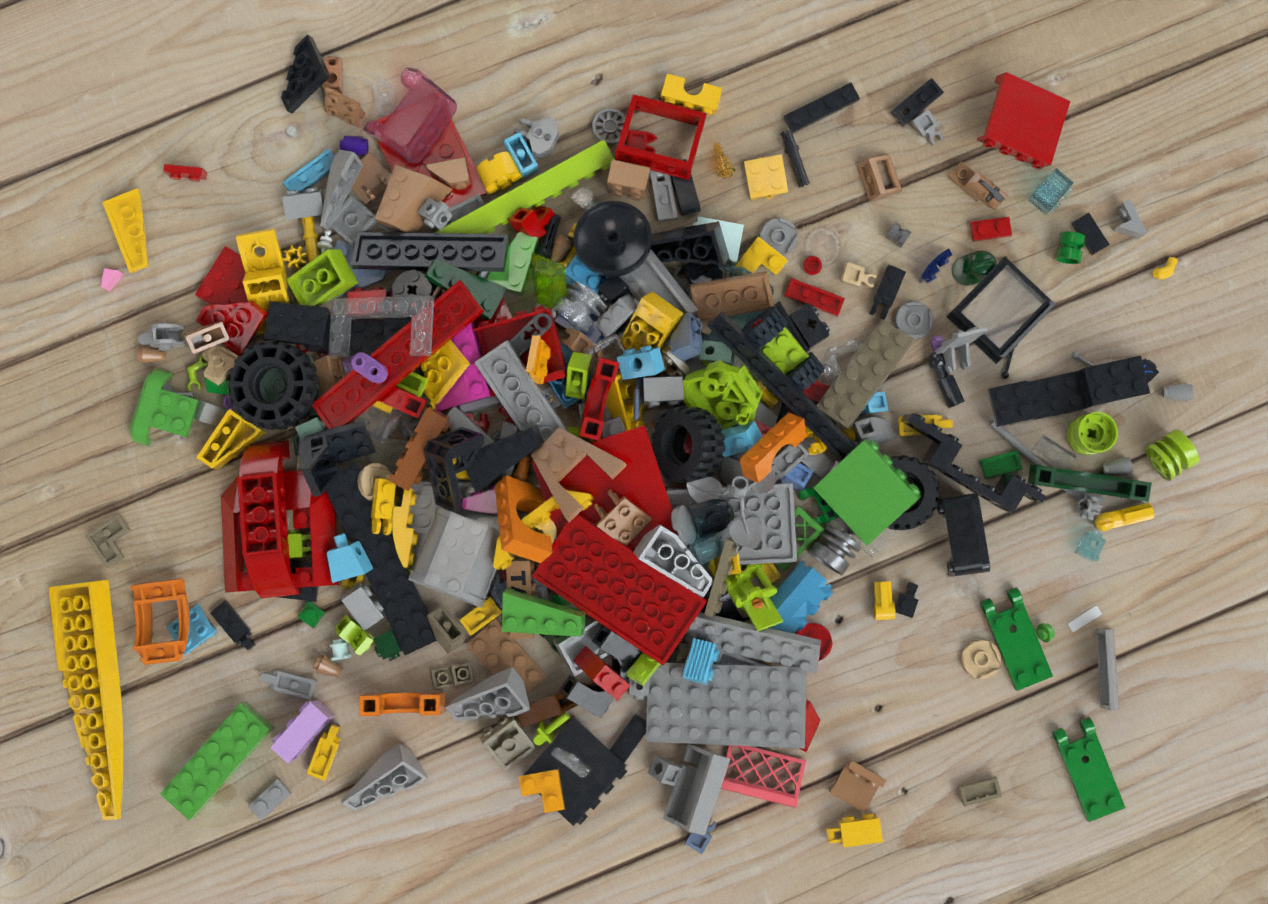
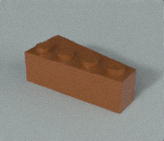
M430 406L426 408L414 430V436L410 438L405 446L406 451L396 463L397 468L394 473L389 475L388 481L407 491L415 484L419 485L424 476L421 472L424 467L427 468L424 448L428 440L447 432L451 425L448 423L449 416Z

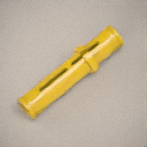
M314 217L301 218L304 230L303 240H305L308 262L310 263L320 255L319 248L317 247L318 234L314 226Z

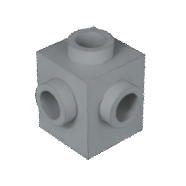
M429 197L417 211L424 219V224L431 229L435 227L440 231L453 216L448 211L449 207L444 202H436Z

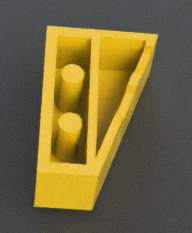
M229 409L196 458L212 469L219 470L267 432L258 426H254L252 423L246 422L240 414Z

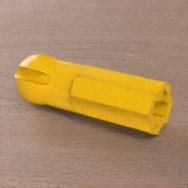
M1150 502L1116 511L1104 512L1096 516L1094 524L1098 530L1106 532L1113 528L1154 519V510Z

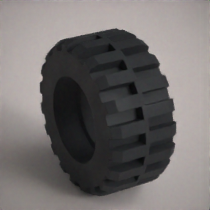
M679 407L668 410L659 418L660 422L656 423L654 427L655 432L652 433L651 437L653 439V444L651 445L659 470H662L661 473L671 481L679 483L692 482L713 476L714 472L719 469V463H722L724 458L722 454L725 452L723 443L725 436L721 432L723 429L720 423H717L716 417L711 415L706 409L699 407ZM687 430L692 439V452L689 459L684 451V437Z
M908 455L890 457L893 461L892 465L897 470H902L906 476L915 482L922 497L918 499L913 508L905 511L888 528L902 531L921 526L934 515L933 512L938 507L937 501L940 498L938 486L940 485L939 481L935 480L934 476L936 474L933 470L930 471L928 469L929 465L925 462H920L918 458H911Z

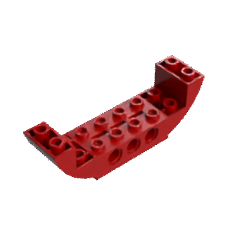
M289 440L248 446L242 456L239 477H237L242 553L252 585L261 599L300 594V588H297L296 574H292L290 568L283 460L290 459Z

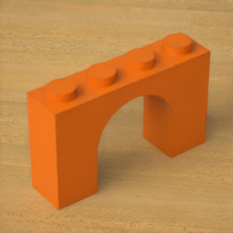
M506 475L495 485L501 550L542 563L553 553L551 537L529 529L520 520L516 511L518 509L531 513L545 503L541 488Z
M445 692L365 693L359 696V716H380L388 713L441 715L445 712Z

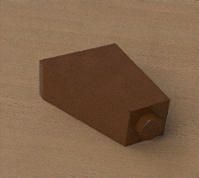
M556 692L529 703V711L516 715V718L521 727L524 728L560 715L576 707L577 704L567 699L560 692Z

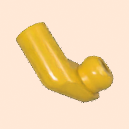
M1169 257L1165 267L1161 269L1157 267L1153 270V277L1159 280L1171 277L1178 259Z

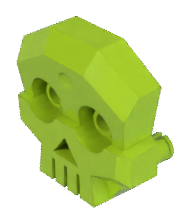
M721 360L708 364L706 369L696 370L686 375L683 380L684 402L686 405L709 411L711 415L716 417L717 423H720L723 430L731 428L736 424L746 425L748 422L754 421L763 392L756 381L752 379L753 377L748 373L749 371L745 365L740 367L730 366Z

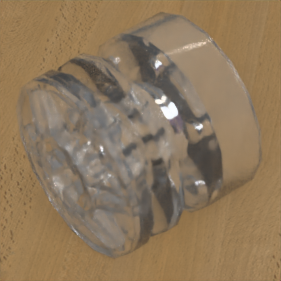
M575 281L572 285L576 291L570 288L567 290L572 299L569 300L566 297H562L554 307L571 324L586 333L594 324L589 316L590 313L599 317L601 314L596 308L604 311L607 306L591 288Z

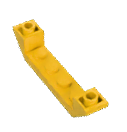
M567 491L583 507L582 510L591 506V501L595 499L588 493ZM551 497L521 521L532 530L535 528L534 524L536 522L546 520L551 516L550 512L552 510L560 508L555 498ZM499 536L497 538L493 567L497 570H505L512 565L511 561L515 557L512 553L501 550Z

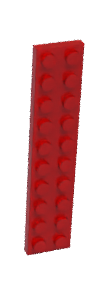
M459 280L370 355L387 368L388 376L384 382L374 383L353 369L312 404L313 408L328 429L352 423L485 312L463 281ZM374 370L373 374L376 375L378 370Z

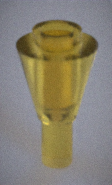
M715 144L717 176L723 179L729 178L735 172V168L724 154L721 144Z

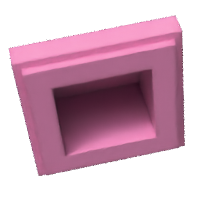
M104 268L101 288L111 291L122 278L123 273L118 270Z

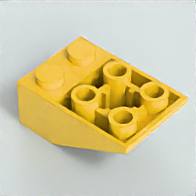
M651 292L641 298L619 344L626 349L635 348V351L649 345L652 348L659 347L661 350L676 329L684 313L656 293Z

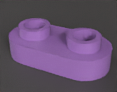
M360 352L352 358L351 365L353 369L374 383H382L386 380L388 376L387 368L368 354ZM377 369L378 372L376 375H374V370Z

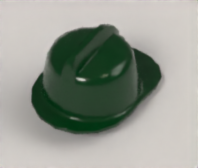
M983 250L967 254L957 259L953 264V277L961 285L977 284L997 265V261L991 253Z

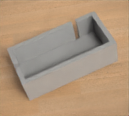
M688 744L683 760L698 764V768L681 764L680 767L683 770L675 787H673L663 819L688 832L705 835L730 758L705 747Z

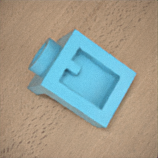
M885 392L875 393L859 416L888 411Z

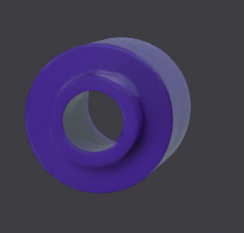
M344 136L343 139H340V150L351 151L357 156L368 154L369 142L363 136Z

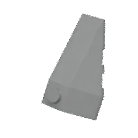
M660 524L645 534L634 550L639 560L702 597L705 596L714 582L680 538Z
M511 667L494 674L445 704V708L458 721L478 719L479 716L496 718L497 715L504 714L507 717H512L529 711L530 705L524 681L515 669Z
M399 743L381 756L343 797L341 803L356 811L376 803L377 799L388 795V797H392L396 791L404 788L406 791L412 789L428 777L414 754Z

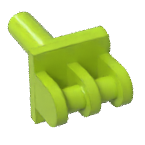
M564 712L560 716H554L549 725L540 721L533 740L534 744L541 745L545 741L551 744L554 738L553 731L567 721L570 715Z

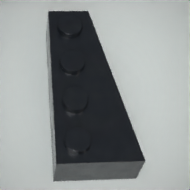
M719 221L652 233L651 250L661 262L671 263V261H678L684 264L694 262L700 263V265H708L710 263L724 266L729 258Z
M537 424L481 447L469 469H466L475 493L544 443Z

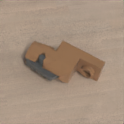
M962 161L948 176L949 179L976 202L979 199L993 210L1008 196L979 171L975 173Z

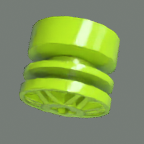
M1092 412L1077 417L1069 424L1067 429V440L1070 447L1082 455H1093L1110 450L1118 438V428L1115 421L1103 412Z
M1174 429L1164 435L1163 441L1156 440L1154 444L1146 447V454L1150 463L1158 474L1167 481L1174 479L1175 475H1180L1182 469L1188 470L1199 463L1196 448L1189 438L1178 429Z

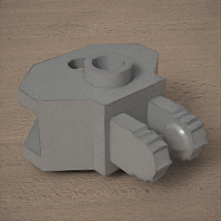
M547 117L539 122H531L520 118V124L530 128L527 133L516 128L514 133H521L523 138L527 140V143L531 144L534 157L541 159L550 155L559 139L556 120Z
M166 322L157 323L149 328V332L140 334L138 340L140 344H147L150 347L158 348L159 351L185 347V341H179V333L184 332V327Z

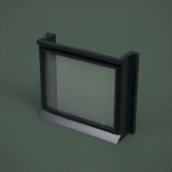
M1007 256L1003 257L946 316L963 332L973 327L978 329L986 327L988 331L973 341V343L995 364L1004 359L1057 304L1009 261Z

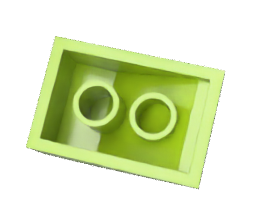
M327 249L287 279L300 305L316 307L345 293L359 283L341 249Z

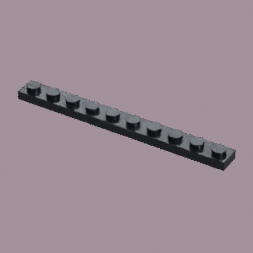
M723 311L707 324L795 415L804 418L805 425L841 461L857 447Z

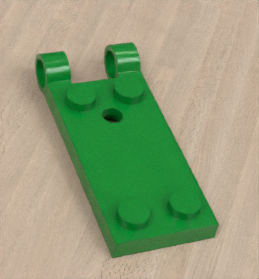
M1015 587L1007 591L1008 598L1013 607L996 613L995 606L990 598L980 601V605L1016 691L1049 679L1053 677V674L1024 606L1022 595L1019 589ZM1011 625L1016 627V631L1013 633L1009 631Z
M1090 717L1079 721L1085 737L1068 743V737L1063 728L1052 731V734L1086 820L1091 822L1126 807L1097 737L1094 723ZM1086 755L1088 757V761L1086 763H1083L1082 757Z

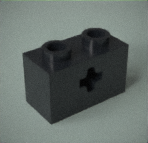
M808 303L790 314L789 317L810 350L830 336V329L825 322H821L819 319V312L814 305L811 307ZM808 322L810 324L814 323L813 329L806 327Z

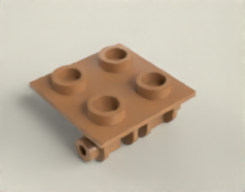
M326 86L325 112L359 128L360 118L363 119L365 116V112L360 108L361 103Z

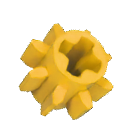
M291 245L290 250H284L286 258H283V261L289 262L288 267L290 269L296 266L300 270L302 264H307L304 261L307 254L301 253L303 251L301 246L295 249ZM293 256H298V257H299L297 260H296V259H294V260L292 259Z

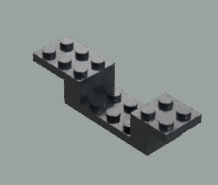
M270 302L264 340L304 345L308 352L354 356L362 352L370 356L415 317L386 314L385 320L332 315L329 309L325 307Z
M1141 355L1085 367L1079 371L1029 382L1026 380L987 389L996 427L1009 424L1015 425L1150 394Z
M917 413L904 414L901 422L933 441L921 460L922 462H925L973 493H977L978 496L1001 510L1014 513L1023 496L1031 501L1043 503L1046 495L1041 493L1043 491L1041 488L1033 484H1026V479L1017 474H1003L995 488L988 484H980L979 478L972 474H964L961 467L955 464L952 465V462L963 446L958 443L959 439L952 434L942 433V428L933 423L932 425L925 423L926 419Z

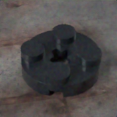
M689 262V264H686L685 272L689 282L697 284L722 279L724 276V266L710 263L708 265H700V263ZM703 267H708V272L704 271L701 273Z

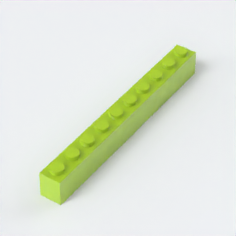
M601 140L459 218L441 231L437 230L436 233L489 234L495 231L494 226L500 223L502 226L508 224L509 219L520 207L528 209L533 205L538 207L544 204L545 198L549 196L552 198L562 194L561 190L568 186L571 189L579 184L578 180L583 177L587 180L596 175L594 171L600 168L604 171L611 167V162L615 159L605 140Z

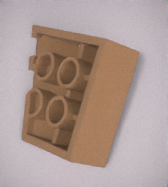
M395 165L375 220L380 225L403 233H418L424 225V219L417 211L428 197L436 202L443 201L452 189L431 177Z

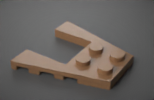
M559 427L531 456L565 519L570 522L583 507L559 482L586 455L612 480L627 465L622 460Z

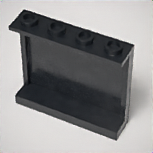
M576 717L567 724L523 774L529 775L559 769L565 809L558 812L573 826L577 823L581 825L587 819L586 813L590 808L594 810L601 803L599 798L604 793L608 795L614 788L612 783L617 778L621 780L628 772L625 769L628 765L581 724L582 722Z

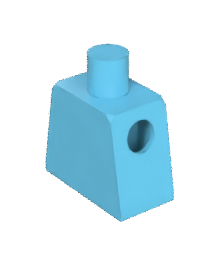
M345 533L334 536L337 547L327 551L332 583L363 575L373 569L359 541L348 543Z

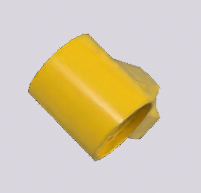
M891 581L873 582L875 603L873 604L874 620H894L896 614L895 604L892 602Z

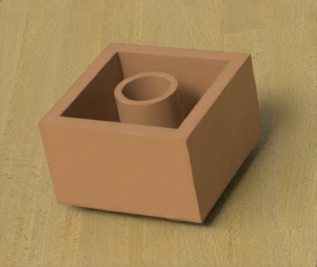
M612 160L607 180L608 192L618 197L627 195L630 199L637 201L645 199L650 178V168Z

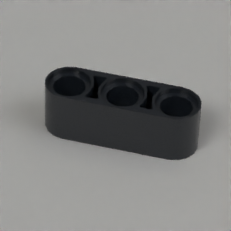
M690 175L689 180L671 176L682 217L701 212L692 175Z

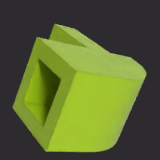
M348 614L334 628L338 636L348 642L358 655L361 656L371 647L374 636L367 629L364 631L360 624Z

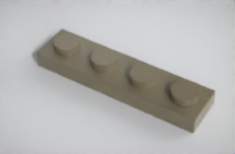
M731 537L725 540L704 615L713 617L721 610L722 602H720L722 594H725L728 583H725L726 578L732 572L733 564H731V561L738 552L739 546L736 545L737 543Z

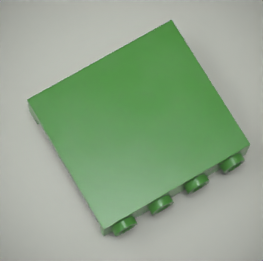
M868 439L860 443L814 487L816 492L866 546L922 497L919 494V488L913 483L910 484L905 479L907 478L905 473L900 469L897 470L892 465L893 461L886 454L882 455L878 450L879 446L873 440L869 441Z

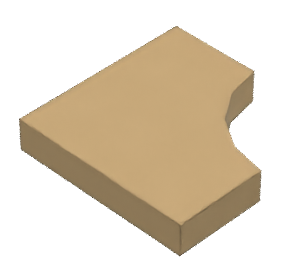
M219 344L202 352L203 358L208 362V367L203 371L204 377L219 385L231 376L229 372L231 368H234L236 364L234 361L238 355Z

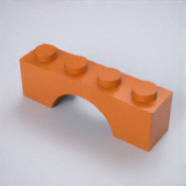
M788 412L739 459L743 477L759 483L771 472L773 459L782 446L788 444L796 447L807 437L804 418Z

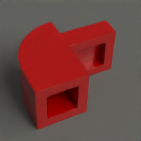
M538 206L534 211L520 207L509 219V222L517 233L520 232L530 237L539 238L546 234L543 227L554 216L552 208Z

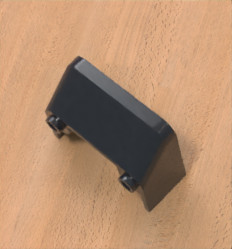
M972 493L938 499L937 509L939 515L946 519L952 556L950 561L947 562L948 577L990 572V560L978 494Z

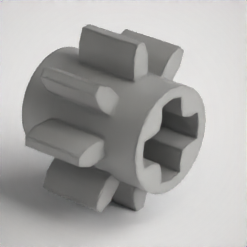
M1085 495L1083 499L1078 500L1076 510L1081 512V518L1094 520V517L1100 515L1102 505L1097 503L1098 498Z

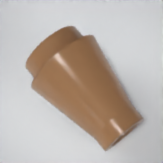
M559 234L558 238H555L552 255L549 260L559 264L572 248L571 244L573 241Z
M143 345V347L138 346L137 362L146 364L166 361L167 351H159L158 348Z
M319 654L313 669L317 670V673L339 678L343 667L331 661L328 656Z

